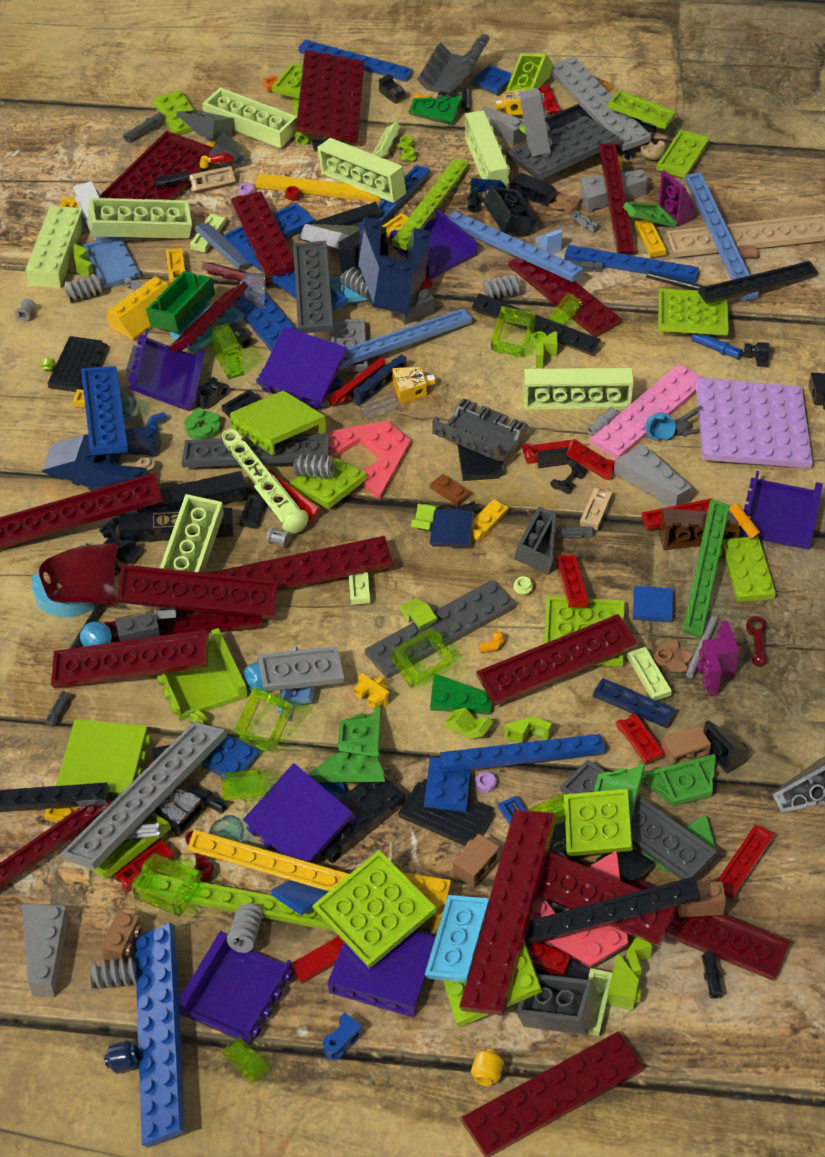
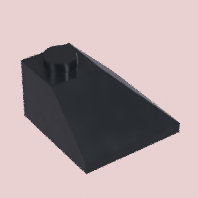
M706 721L703 732L711 744L709 755L715 754L716 756L715 762L727 774L747 763L749 753L747 746L711 721Z

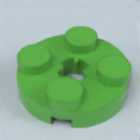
M195 409L185 420L187 435L193 440L216 437L221 430L219 415L210 411Z

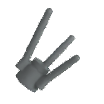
M701 405L675 420L677 425L675 435L681 434L684 437L688 434L700 433V428L687 430L689 428L687 419L695 415L702 408Z

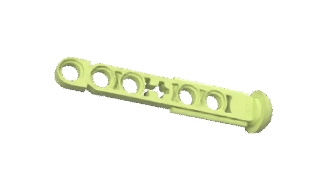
M235 429L225 430L222 434L224 445L232 452L233 457L255 484V489L283 523V530L290 532V534L301 532L308 523L309 517L307 512L300 510L274 475L271 476L250 447L243 441L239 433ZM230 435L235 436V439L232 441L226 440ZM239 447L245 449L242 453H236L235 450ZM247 460L255 461L252 465L245 464ZM257 469V472H258L260 475L262 474V476L256 475L255 470ZM268 484L274 486L271 490H265L264 487ZM276 497H282L283 501L280 503H275L274 499Z

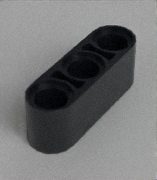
M520 173L510 183L511 190H517L522 197L544 206L548 205L557 196V190L554 186L525 173Z

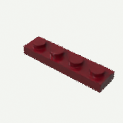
M203 262L202 269L207 270V274L217 275L218 273L222 274L223 278L232 279L233 277L237 278L238 282L242 283L245 281L247 283L248 281L252 282V285H259L260 287L269 285L270 278H265L261 275L212 262Z

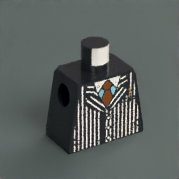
M176 787L155 808V813L169 822L170 830L180 837L204 810L203 798Z

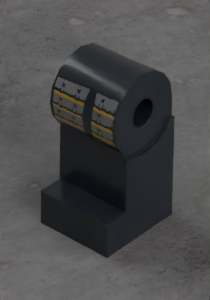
M391 74L379 79V92L388 100L395 103L405 98L406 95L403 87L393 81Z

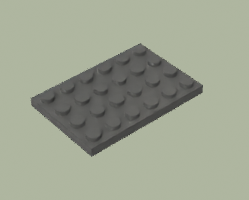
M583 116L548 133L552 140L550 153L532 157L527 142L519 147H514L506 153L508 159L541 180L599 153V144L601 143L619 144L621 142L619 136L590 118Z

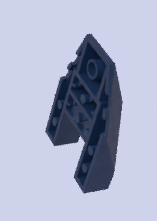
M364 217L359 233L358 269L361 270L363 282L367 285V293L372 306L406 314L425 279L430 231L413 228L408 242V260L380 254L381 220Z
M137 427L125 429L128 452H124L125 454L158 456L161 447L159 428ZM88 434L51 444L42 472L61 480L65 478L72 481L74 485L78 486L80 484L88 487L90 491L148 475L147 468L118 465L122 453L91 455Z

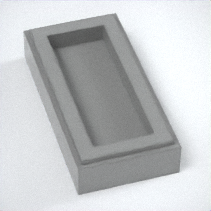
M157 608L156 619L176 618L177 615L176 609Z

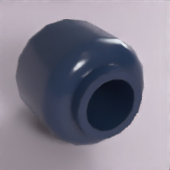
M129 1040L110 1045L107 1054L104 1056L106 1067L111 1068L116 1074L135 1069L138 1062H140L138 1046Z

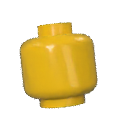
M491 1049L477 1053L471 1068L474 1080L482 1086H491L497 1083L504 1068V1061L498 1052Z

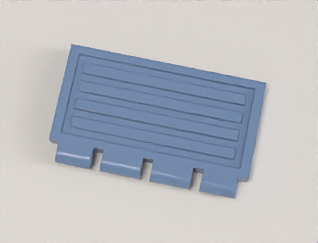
M108 237L83 244V248L88 249L89 260L104 290L122 285L126 277L133 280L140 277L141 274L122 237Z

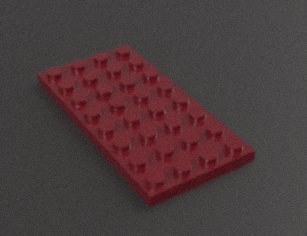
M305 49L295 131L357 143L364 61Z
M165 131L100 194L99 198L174 200L191 182L185 181L176 183L174 186L166 185L157 188L155 178L169 175V173L175 174L187 171L188 176L201 173L205 168L200 167V158L202 156L210 158L209 154L213 147Z

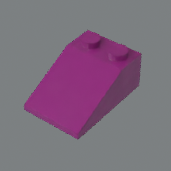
M663 170L661 173L658 204L678 222L676 226L679 227L693 220L695 207L686 188L668 172Z

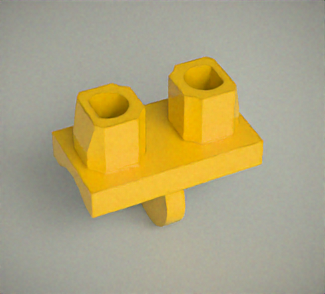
M361 673L358 676V683L353 688L354 695L359 699H362L366 694L370 696L367 698V703L373 709L380 705L387 707L389 705L387 700L389 695V687L386 686L387 679L383 676L378 679L375 677L370 679Z

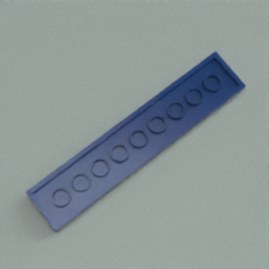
M242 226L222 235L249 263L262 272ZM295 271L270 277L273 282L296 299ZM330 286L333 312L346 305L347 298Z
M252 285L244 291V296L235 300L236 304L233 307L244 314V320L272 352L283 326L293 330L297 329L259 285ZM337 375L327 394L343 387V382Z
M170 922L139 936V938H135L138 1048L140 1051L142 1145L147 1148L185 1132L175 925Z

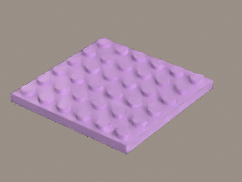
M696 378L697 406H702L698 410L702 460L799 468L812 467L802 386Z

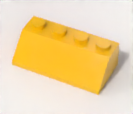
M155 276L106 311L110 328L133 341L140 334H143L146 329L152 328L146 309L154 301H157V297L169 286L168 283Z

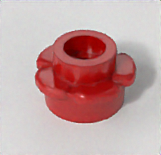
M296 186L287 187L285 197L291 201L296 200L300 197L299 189Z

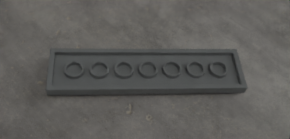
M327 241L293 243L298 331L303 333L333 331Z
M329 433L294 435L274 444L275 455H271L246 437H242L243 441L246 442L264 465L293 463L296 458H299L301 453L305 455V459L307 454H311L312 459L317 454L319 460L321 455H325L326 461L329 456ZM222 438L185 440L182 456L183 468L240 465L233 457L232 452L224 445ZM226 438V440H228V441H232V440L235 439V438ZM239 447L235 450V452L242 453L245 449ZM247 460V461L245 462V464H246V465H251V464H253L255 461H254V460Z
M490 580L433 612L437 617L435 623L419 630L415 622L367 647L365 655L385 678L389 679L515 609V603L493 580Z
M587 759L560 786V790L564 794L594 792L598 774L605 771ZM639 795L637 796L631 819L632 844L681 880L693 876L696 878L717 856V851Z

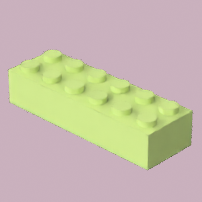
M219 88L202 103L204 112L232 117V130L278 148H282L297 132L295 131L297 116L223 88Z
M484 111L465 113V140L486 192L488 193L491 186L508 189L510 187L508 178L510 166L506 164L505 155H502L501 145H498L497 136H494L493 126H490L489 117H486Z
M332 138L318 146L323 175L345 184H350L392 203H395L406 194L403 166Z
M89 198L87 212L91 236L190 237L192 222L187 200Z
M49 207L25 270L28 286L62 287L74 254L73 245L78 243L84 226L82 208Z
M632 368L524 369V410L608 409L609 407L625 409L631 404L633 390Z
M185 494L160 568L204 573L224 515L222 502Z

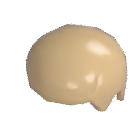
M651 141L648 145L641 146L642 156L649 160L660 159L665 152V142L659 141L655 145Z

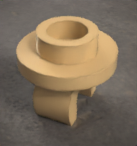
M141 458L137 461L136 467H145L148 474H152L151 471L154 469L155 464L151 458Z

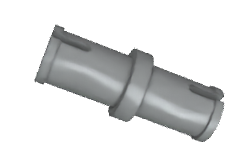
M609 407L605 413L599 415L596 421L587 428L588 434L593 436L605 425L607 426L618 415V411L614 407Z

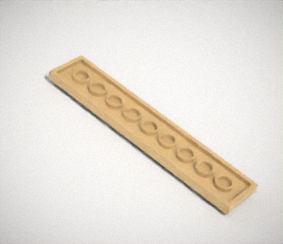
M825 214L726 224L737 249L739 247L764 248L825 241ZM707 227L666 231V239L673 258L719 253Z

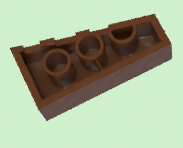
M662 508L659 536L663 550L700 547L708 511ZM728 513L723 539L738 538L740 530L737 520L732 513Z

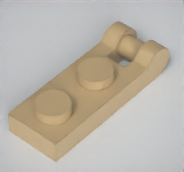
M231 166L188 176L189 182L192 184V192L235 183ZM201 179L202 184H198L197 180Z
M594 488L581 517L580 526H592L593 530L598 531L607 507L612 500L613 491L607 490L605 492L601 488Z

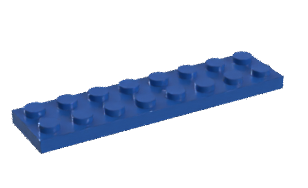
M117 366L81 368L90 454L103 455L128 452Z

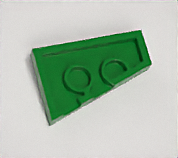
M457 95L450 98L448 96H442V98H414L408 112L410 115L453 125L463 97L462 95Z
M434 674L430 710L452 712L453 710L466 708L473 714H491L492 702L485 691Z

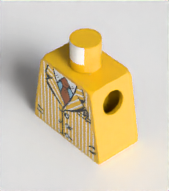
M520 89L502 93V100L494 102L495 109H503L508 115H523L519 92L526 90Z
M420 367L392 369L393 384L400 404L425 397L427 395V386L435 385L434 375L424 376Z

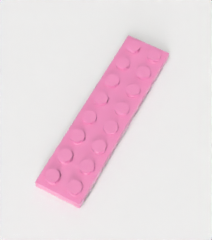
M678 364L612 419L607 426L605 425L590 438V444L615 459L623 456L647 436L645 423L650 415L664 412L671 416L696 394V378L703 377Z

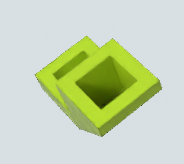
M74 244L73 251L77 273L84 277L88 276L91 279V275L94 272L92 263L89 260L88 249Z
M552 332L536 343V368H543L544 356H557V332Z
M418 504L416 517L412 519L411 527L431 530L434 510H438L439 506Z
M415 598L399 606L408 623L414 621L419 630L437 621V617L429 605Z
M466 708L453 710L443 725L460 735L474 739L483 737L493 721L489 717L475 719Z
M534 716L506 723L504 726V739L513 743H524L530 734L543 740H549L552 723Z
M636 937L626 952L625 962L640 981L641 967L639 960L651 958L652 945Z

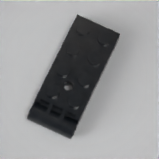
M386 778L385 782L359 783L339 799L343 805L354 813L358 820L353 825L348 822L321 854L331 863L336 862L349 849L397 812L405 803L406 795Z

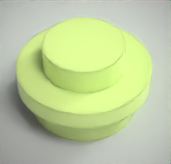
M519 577L514 582V590L518 594H529L533 589V583L528 577Z

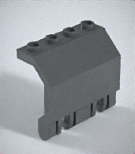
M487 34L479 36L470 51L463 56L451 53L442 43H439L417 80L428 91L439 93L442 90L450 93L460 86L470 74L483 52V48L487 45L489 36Z
M465 398L457 405L453 417L447 424L439 422V417L437 416L433 419L432 433L434 435L503 462L506 461L519 444L521 437L528 428L527 423L514 419L509 426L506 425L509 416L490 408L487 409L485 406H482L476 413L477 403Z

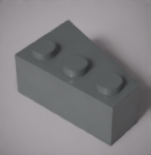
M541 507L537 508L517 546L514 560L549 574L553 562L555 513Z

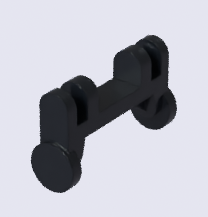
M573 459L568 461V465L572 470L571 474L562 481L553 479L550 482L552 488L569 494L575 487L571 482L574 477L582 479L584 474L587 473V469Z
M112 518L109 523L99 529L100 533H102L104 538L113 537L115 542L112 544H118L117 554L133 549L136 542L133 539L120 540L115 533L119 525V519Z

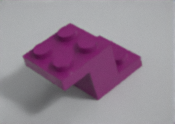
M728 620L720 621L719 630L716 632L717 638L703 640L702 648L699 649L700 660L697 662V669L699 673H702L703 687L708 690L709 696L718 695L720 678L735 676L739 648Z

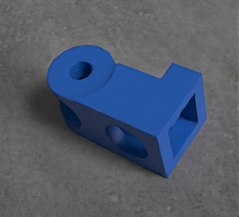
M345 1012L339 1018L340 1026L334 1033L327 1035L323 1040L324 1054L330 1060L341 1058L363 1035L362 1025Z

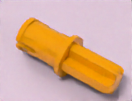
M738 503L729 508L730 512L739 522L738 526L742 527L750 539L760 532L752 523L751 517L746 515Z

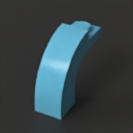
M39 574L31 576L33 582L31 589L36 605L45 613L57 617H75L95 609L94 603H59L51 601L44 591Z

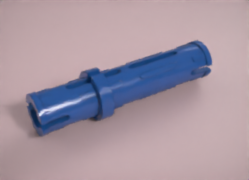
M693 333L692 335L693 342L720 352L721 355L726 354L737 360L742 356L743 349L734 347L727 341L722 342L705 334Z

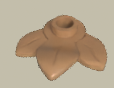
M558 194L556 201L550 203L549 207L556 210L564 209V212L572 213L577 210L580 197L577 195L570 197L568 194Z
M677 640L665 642L662 648H659L654 653V662L659 666H666L670 671L682 673L688 670L686 664L691 660L693 653L678 649Z

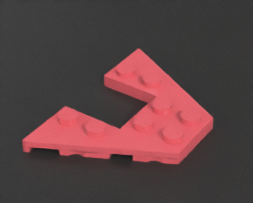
M387 420L325 432L330 435L329 454L334 457H338L358 443H361L379 458L378 461L362 470L367 473L368 479L361 485L380 500L383 491L389 485V480L393 478L400 460L405 456V451L410 447L411 440Z
M616 851L588 867L620 881ZM538 896L535 898L530 920L555 914L546 899ZM604 925L544 941V943L571 954V958L577 959L583 965L592 968L627 947L628 939L627 933Z

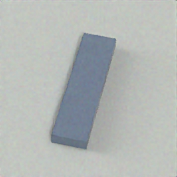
M209 223L196 225L195 231L237 269L250 266L251 263Z

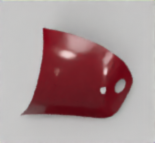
M118 544L76 547L46 559L39 568V577L47 597L51 601L59 603L84 602L120 608L116 601L115 562ZM44 572L49 575L50 584L45 581ZM57 583L62 586L60 589H57Z

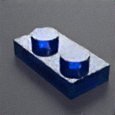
M471 178L470 185L477 192L489 191L491 186L507 187L501 180Z

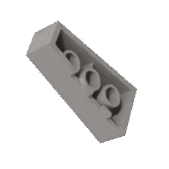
M538 88L519 92L521 108L524 113L523 120L527 136L526 140L532 157L550 153L552 140L547 134L550 128L548 122H545L547 112L546 108L542 106V103H545L543 93H540Z
M643 170L621 172L625 200L629 201L646 195L647 177ZM603 175L580 179V196L587 214L593 212V209L599 208L601 210L608 205Z
M644 444L615 460L614 475L616 477H623L632 486L634 484L642 488V492L656 496V500L668 507L690 502L692 487Z
M21 904L28 983L32 996L55 997L69 921L66 907L60 905Z

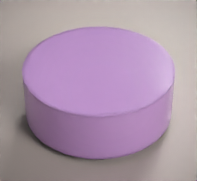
M243 183L238 187L240 196L254 192V186L250 183Z
M490 772L478 774L476 777V788L483 793L492 792L496 788L495 775Z

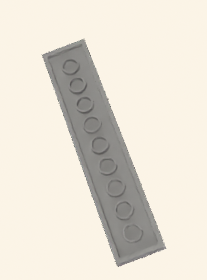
M574 56L554 63L550 74L596 123L620 137L621 143L617 145L623 151L651 141V135L634 118L607 108L608 102L613 96Z
M193 722L61 852L63 860L95 870L227 737L225 730Z

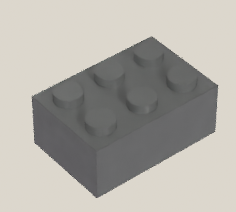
M537 974L543 992L520 1001L516 1011L523 1026L588 1035L599 997L593 981Z

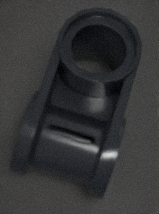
M211 377L197 389L199 407L202 409L213 407V405L227 395L229 385L226 383L222 384L217 378Z

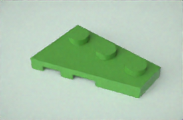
M626 202L623 206L628 215L633 218H640L674 228L678 223L657 203Z

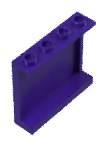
M436 209V218L428 221L423 230L430 231V245L426 266V275L429 279L476 257L478 248L476 240L472 239L455 222H452L445 214ZM397 230L390 232V245L392 239L398 233ZM392 246L408 260V249L404 250Z
M283 326L258 379V383L261 389L267 393H278L284 390L314 409L321 408L325 410L323 402L343 359L348 360L350 353L345 346Z
M146 329L144 334H140L137 340L139 347L137 346L134 356L136 359L134 358L131 365L133 371L130 372L128 381H130L129 389L189 411L196 398L205 351L198 349L195 356L184 351L180 352L179 350L172 353L168 349V345L147 338L149 329Z
M756 471L755 478L751 477L749 488L752 491L748 490L746 501L749 504H745L743 510L748 517H751L752 523L760 531L755 536H758L759 540L809 550L823 483L816 482L814 490L760 480L758 479L759 471ZM743 530L742 537H748L746 532Z
M295 763L287 769L243 818V821L248 825L245 829L254 837L257 834L261 836L260 842L268 849L273 847L276 850L275 853L312 863L348 822L353 825L358 820L351 810Z
M220 931L179 997V1014L250 1045L254 1038H258L262 1029V1023L265 1019H269L275 1001L280 1000L285 983L291 981L294 971L289 959L286 964H282L252 950L247 953L236 952L228 945V934Z
M413 931L370 969L343 942L328 980L329 993L414 1018L417 1011V1001L426 979L425 972L436 937L428 933L422 934Z

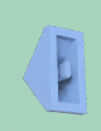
M562 230L539 236L535 240L542 250L550 254L561 251Z

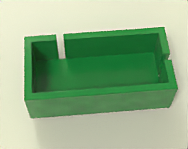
M183 271L157 297V301H154L146 309L150 326L179 333L215 295L212 277L200 274L197 276L195 273Z

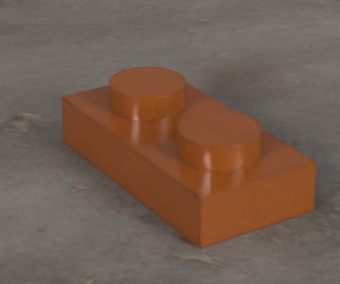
M444 474L430 483L432 490L456 506L461 505L470 497L469 490Z

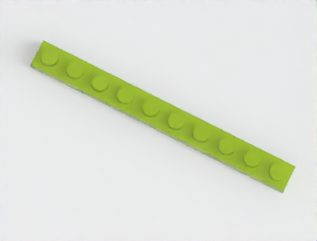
M456 158L452 160L394 236L391 246L404 250L408 249V242L413 228H424L436 212V209L439 208L466 172L469 162Z
M146 872L140 889L141 895L235 913L242 904H255L262 909L264 913L263 918L333 931L314 910L300 915L284 903L267 894Z

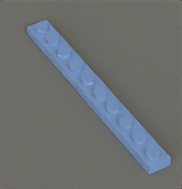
M701 172L685 175V182L731 280L749 276V272ZM757 291L739 297L741 301L758 298L759 293Z
M457 211L447 216L468 235L573 282L583 274L582 267Z
M462 308L348 347L349 358L348 360L343 359L339 368L472 323V317Z

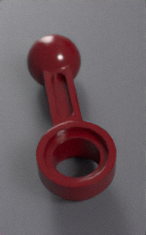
M753 616L746 623V630L753 636L754 640L752 663L757 667H763L768 661L766 654L763 653L762 641L766 622L759 616ZM757 621L762 627L755 629L751 626V623Z
M193 831L188 832L185 837V842L188 846ZM193 853L196 859V865L193 868L195 880L207 882L213 879L215 870L214 866L208 861V858Z

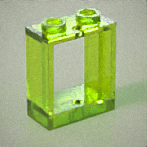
M502 306L490 340L491 350L496 353L511 354L514 357H525L536 323L535 313ZM505 322L527 326L522 346L499 341Z
M226 323L212 327L214 354L227 379L230 380L243 376L242 349L229 324Z
M433 627L393 649L389 655L410 688L445 669L454 660L452 652L444 646L441 635ZM428 638L442 661L425 672L418 674L404 651Z
M253 687L233 732L239 734L238 739L246 743H250V740L257 743L255 747L266 752L268 748L275 751L295 706ZM261 700L282 709L268 742L247 733Z
M262 768L221 773L223 801L266 795Z
M153 853L150 859L144 862L140 875L135 877L132 882L131 888L134 899L181 917L201 884L200 873L196 869ZM157 871L183 880L172 900L146 890Z

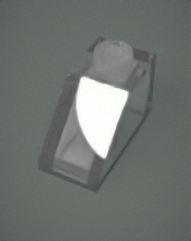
M244 273V280H241V283L245 281L249 286L244 291L245 298L261 309H265V273Z

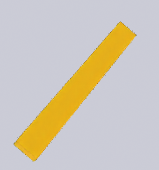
M259 173L255 182L256 188L286 191L287 187L296 186L300 193L376 201L379 203L382 199L345 183Z
M198 830L193 831L187 848L189 852L327 892L349 875L348 873Z

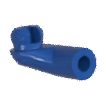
M162 412L151 415L146 427L158 428L157 424L159 422L167 420L166 414Z

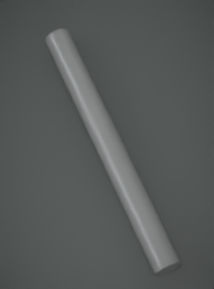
M715 616L710 617L686 672L688 678H693L696 672L697 662L700 660L699 649L702 648V641L709 640L718 621V618Z

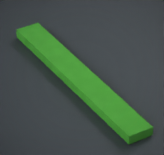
M714 499L710 501L682 629L683 633L697 638L703 636L730 505Z

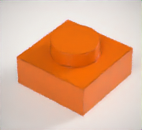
M277 75L263 78V85L267 92L272 91V86L279 79Z

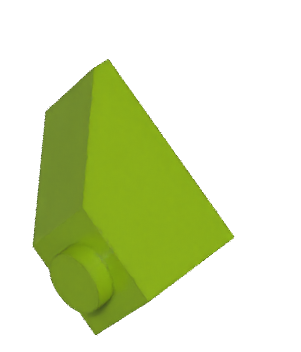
M616 955L607 1005L633 1010L635 1002H640L642 989H638L639 979L620 955Z

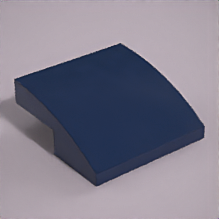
M456 509L434 510L429 544L432 547L450 545L452 548L470 547L474 512Z

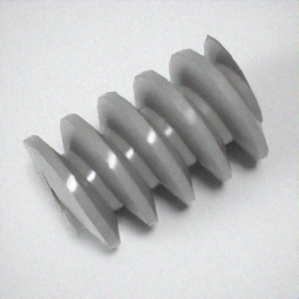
M356 267L346 270L341 276V284L370 300L367 293V285L362 279L361 270H357Z
M94 274L91 275V280L88 276H85L84 281L81 277L78 278V283L74 279L71 280V284L68 281L65 282V292L69 302L71 297L74 301H77L78 295L81 300L83 299V294H86L89 298L90 292L96 296V290L102 294L101 284Z
M510 274L509 277L503 276L502 279L497 277L496 280L491 278L489 282L484 280V294L491 298H494V295H496L498 299H500L501 293L505 298L507 297V292L513 296V291H516L517 295H519L520 283L518 276Z
M301 453L299 458L294 460L295 476L301 475L312 478L315 476L316 478L332 479L334 475L333 458L328 456L326 461L325 455H321L319 460V456L315 454L312 459V455L307 454L305 459V455Z
M247 903L237 908L227 935L228 945L236 952L247 953L252 950L264 915L259 906Z
M129 957L127 964L124 963L123 958H120L118 965L115 964L114 959H111L109 966L106 965L105 960H102L100 967L97 966L96 961H93L90 968L92 990L95 983L98 989L103 988L104 982L107 988H111L113 981L116 987H120L122 980L125 986H129L131 979L134 985H137L136 963L133 962L131 957Z

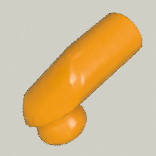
M495 631L490 642L479 643L480 653L498 650L504 643L503 632Z

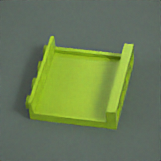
M284 390L230 413L232 429H235L271 455H275L274 444L310 428L319 434L326 432L325 416Z
M219 628L211 630L212 638L209 639L207 668L156 674L159 685L163 684L164 686L162 690L165 699H169L171 702L169 703L170 710L173 715H177L179 721L190 718V713H194L196 710L204 713L247 698L246 684Z
M75 719L56 786L108 782L110 787L108 796L118 797L143 772L142 764L146 763L147 760L146 748L150 747L151 734H148L147 726Z

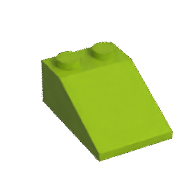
M520 53L505 92L520 89H539L549 78L554 64L546 54Z

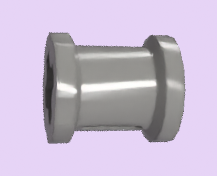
M27 298L23 299L20 308H17L15 311L16 317L22 321L29 320L30 313L36 309L34 301Z
M271 527L267 533L266 542H273L286 548L291 534L288 531L282 532L276 530L275 527Z

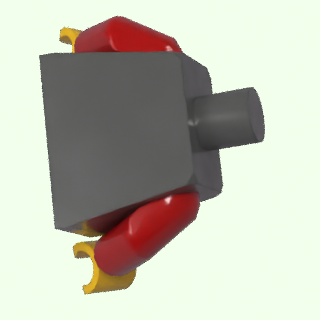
M221 132L216 141L208 143V146L213 147L209 154L210 158L202 156L200 158V167L208 168L209 162L212 164L221 162L228 167H232L237 162L244 166L248 158L240 154L243 148L242 145L224 132Z

